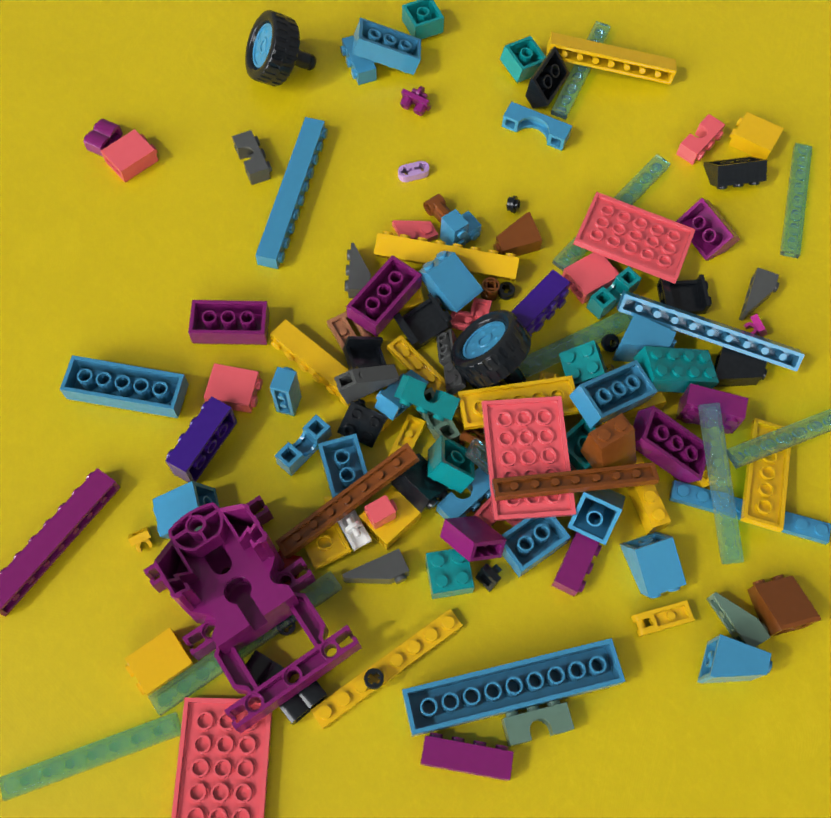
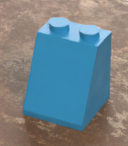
M439 252L434 260L425 263L423 268L418 271L422 274V280L429 293L433 297L437 296L443 304L441 306L442 309L458 312L484 291L455 252Z
M635 313L612 360L632 362L634 361L633 357L644 346L673 348L677 341L674 339L677 332Z
M194 481L152 499L153 511L157 521V531L160 537L170 539L168 530L186 513L211 502L219 507L216 489ZM198 526L195 531L200 530L202 526Z
M611 489L583 492L576 506V515L572 516L568 528L606 545L623 510L626 496Z
M654 532L620 544L641 594L649 598H657L663 592H674L679 590L680 586L686 585L672 536Z
M720 634L707 642L697 682L704 684L755 680L767 675L771 671L772 661L770 659L772 653Z

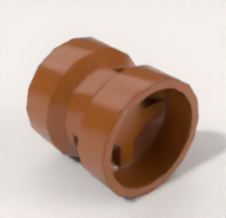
M487 277L482 281L481 287L484 291L480 295L482 299L494 301L498 297L500 284L496 278Z

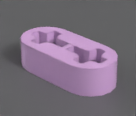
M425 161L405 164L398 169V178L402 182L423 179L429 175V164Z

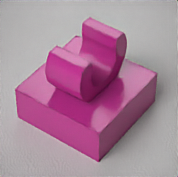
M758 314L751 316L752 322L744 325L745 329L754 328L750 332L757 335L759 333L761 337L768 334Z

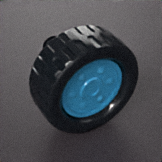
M271 10L263 12L257 18L251 29L245 53V65L250 78L267 85L279 86L287 80L294 66L307 70H312L315 67L316 57L299 49L300 32L294 19Z
M508 310L493 311L472 322L458 336L451 349V363L458 373L473 386H489L503 379L507 384L526 382V376L523 375L518 367L529 353L531 337L528 330L514 313Z

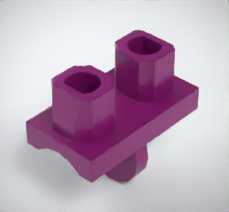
M422 86L418 89L413 88L412 92L403 88L401 92V107L409 110L411 104H414L416 106L413 111L419 116H422L426 110L430 111V101L427 100L428 94L424 93L425 88Z

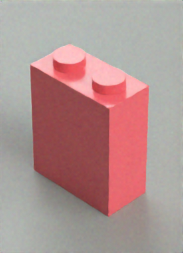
M135 129L101 150L105 162L124 182H127L159 161L156 155L158 151L155 146L149 144L145 136L139 134Z
M593 252L564 268L562 276L570 281V290L584 304L602 287L607 289L614 282L619 272L611 265L607 257Z
M214 363L204 394V400L206 402L212 396L232 407V410L252 413L253 407L257 406V392L261 390L263 380L260 378L258 371Z

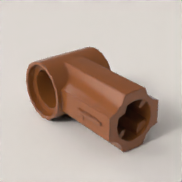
M440 194L433 196L423 203L427 214L430 216L434 215L440 223L441 217L451 212Z

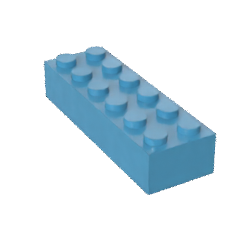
M72 355L60 391L69 400L179 418L189 384L184 374Z

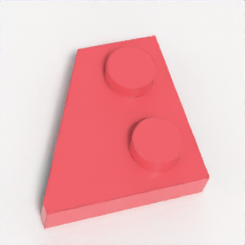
M392 221V226L399 237L400 234H406L411 236L410 239L417 240L418 237L427 238L428 242L438 239V233L431 221Z

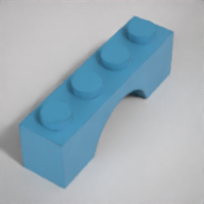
M512 101L504 113L502 127L516 133L525 128H534L541 131L546 137L547 145L561 151L567 143L572 129V125Z

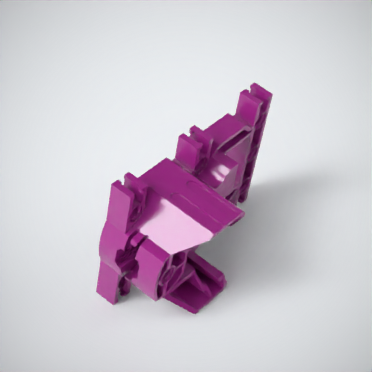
M260 495L246 504L219 508L215 503L211 502L186 513L168 530L171 540L157 556L154 563L143 570L150 579L151 585L159 593L168 588L171 597L196 623L201 624L182 637L190 648L194 646V643L205 638V641L198 647L190 649L191 654L197 660H200L215 650L214 657L233 689L238 693L246 694V696L224 710L227 716L232 719L233 727L240 734L362 648L348 625L327 638L329 630L306 594L299 593L315 582L316 579L311 570H308L302 557L284 569L285 563L262 525L274 517ZM262 508L264 509L263 511H261V512L257 513L256 515H254V514H255L256 512H258L260 509H262ZM198 526H202L200 530L195 531ZM303 570H307V573L305 575L299 577L298 579L294 578ZM286 581H291V584H290V585L283 584V583L286 582ZM294 614L313 643L314 648L259 686L239 651ZM350 636L353 642L341 648L339 644ZM329 649H337V652L334 656H327V652ZM299 674V680L295 683H290L291 676ZM261 700V706L257 710H252L253 703ZM247 710L248 715L237 723L235 716Z

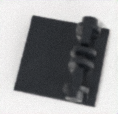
M358 399L355 402L351 401L337 433L343 436L357 434L359 443L372 448L388 417L367 408L365 401L362 399Z

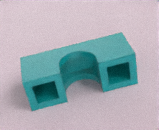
M628 266L616 276L614 282L607 289L602 287L590 297L586 308L598 319H601L618 305L623 290L633 293L637 290L642 278Z
M402 376L394 397L400 399V404L410 407L412 404L417 407L416 411L426 415L430 412L434 414L433 418L444 422V419L452 421L460 398L444 391L436 390L434 397L427 401L424 397L427 383L411 376Z

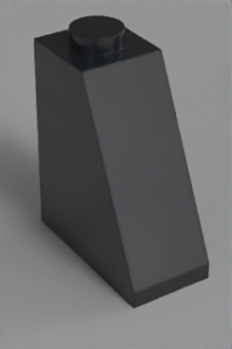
M722 347L714 364L719 380L715 387L757 385L761 379L764 380L766 377L767 369L765 367L767 362Z

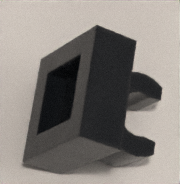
M485 564L475 578L490 592L501 580L498 573L502 569L497 564L492 568Z

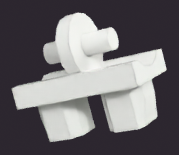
M355 510L338 521L353 551L372 542Z

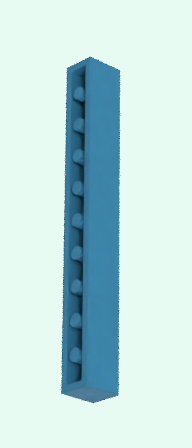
M308 117L304 119L255 255L257 264L260 266L278 269L280 263L284 261L285 248L289 247V237L295 229L294 222L299 218V208L304 204V193L308 192L309 179L314 174L313 167L317 165L318 153L323 148L322 141L327 137L328 130L325 128V121Z
M623 290L617 305L619 312L634 316L636 313L669 329L796 372L805 356L799 349Z

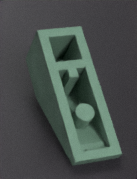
M717 592L706 598L733 639L756 647L771 638L767 627L758 618Z

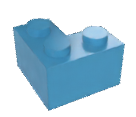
M454 209L441 217L440 239L446 242V245L452 246L453 243L464 247L466 243L471 240L474 241L480 236L481 224L469 211L461 215Z

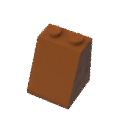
M623 413L591 431L580 452L592 468L635 464V429Z
M784 574L771 578L772 581L766 582L765 579L753 582V586L747 590L757 617L767 627L770 637L803 629L821 620L820 615L793 576L784 577Z

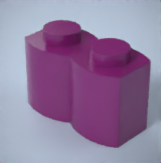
M100 119L95 123L94 129L85 135L83 142L88 151L103 157L101 150L120 139L123 133L120 125Z

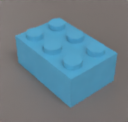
M357 434L318 443L332 498L367 473Z
M556 517L524 519L502 534L506 538L502 556L517 576L521 577L566 545L571 536Z

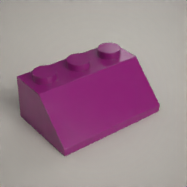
M701 198L675 221L696 229L691 243L706 261L727 251L740 240V237L712 203L704 198Z

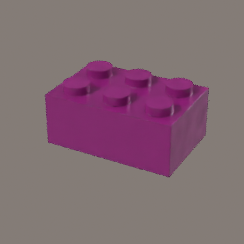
M690 383L679 399L676 419L686 424L693 423L700 425L702 428L716 429L725 434L733 433L746 417L748 398Z

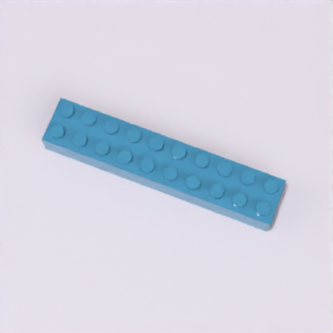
M610 638L402 689V696L411 735L415 737L512 711L546 704L551 701L617 686L624 683L625 678L613 640Z

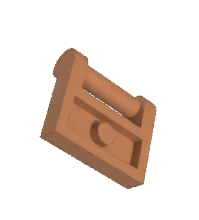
M347 311L326 321L342 351L347 337L356 336L347 321L351 320L347 317ZM353 321L362 337H372L367 330Z

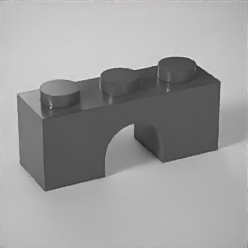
M251 130L232 136L234 148L239 159L251 158L244 161L245 171L251 185L271 179L270 171H272L269 161H265L266 155L263 148H259L260 142L258 137L254 136Z

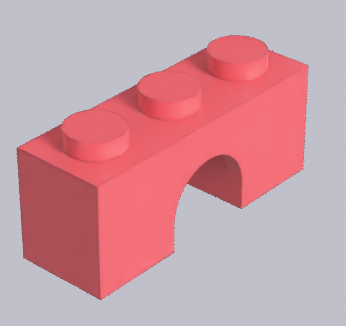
M708 114L697 128L695 135L698 137L690 133L681 142L676 154L692 165L697 160L700 161L705 155V151H709L715 144V141L721 139L724 134L725 124Z

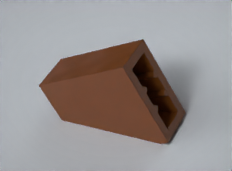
M531 213L524 214L496 236L493 248L499 251L498 254L513 253L516 256L540 250L542 238Z

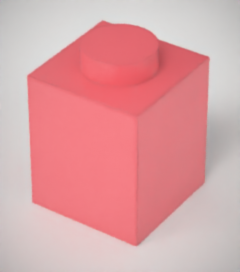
M386 495L364 506L365 514L374 529L395 519L396 510H398L393 499L389 500Z

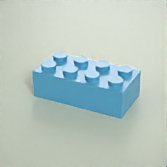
M360 17L354 32L352 54L414 75L421 61V39Z
M635 360L580 384L569 397L591 429L621 413L646 403L658 391L638 361Z

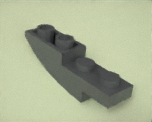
M449 329L441 333L436 340L439 363L444 367L446 392L454 395L466 387V380L451 363L450 353L457 338L454 331Z

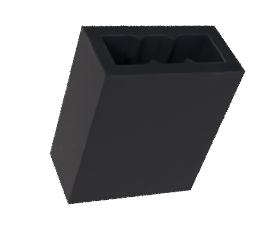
M418 453L416 455L420 461L393 480L391 484L422 513L426 509L431 510L438 501L443 500L449 494L450 488L428 477V461Z

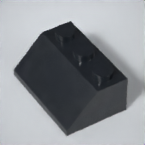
M556 47L550 50L530 79L525 96L533 109L548 106L570 74Z
M750 156L704 162V168L710 185L716 186L717 189H727L729 185L743 187L745 183L758 185L761 181H767V160Z

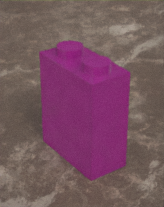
M477 516L445 519L440 535L445 542L469 562L501 558L506 543V538Z

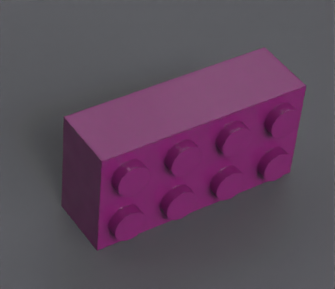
M392 255L346 306L347 317L377 337L394 318L393 316L402 309L422 286V274Z
M192 300L188 331L192 343L267 345L270 314L267 301Z
M655 406L638 411L633 424L636 451L681 482L691 483L701 480L711 446Z

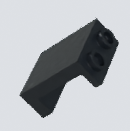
M699 275L696 280L676 281L675 284L660 278L656 285L660 303L696 315L706 314L709 307H711L712 300L708 296V283L705 281L704 275Z
M431 293L428 294L429 299L405 315L401 316L398 313L393 316L416 351L453 327L450 322L452 320L451 315L447 310H442L441 306L443 304L437 296L433 297Z
M348 336L343 352L349 370L386 365L381 350L383 338Z

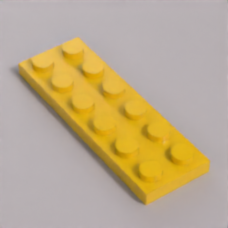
M572 375L457 392V396L460 398L459 407L464 430L484 428L481 403L482 401L561 396L564 416L580 414L569 397L575 390Z
M754 418L752 421L740 521L781 532L784 529L792 428Z

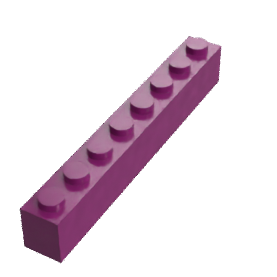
M98 468L86 477V481L73 491L72 496L67 502L59 506L56 514L44 523L43 528L29 539L26 547L16 553L13 561L0 571L1 615L7 616L120 489L116 481Z

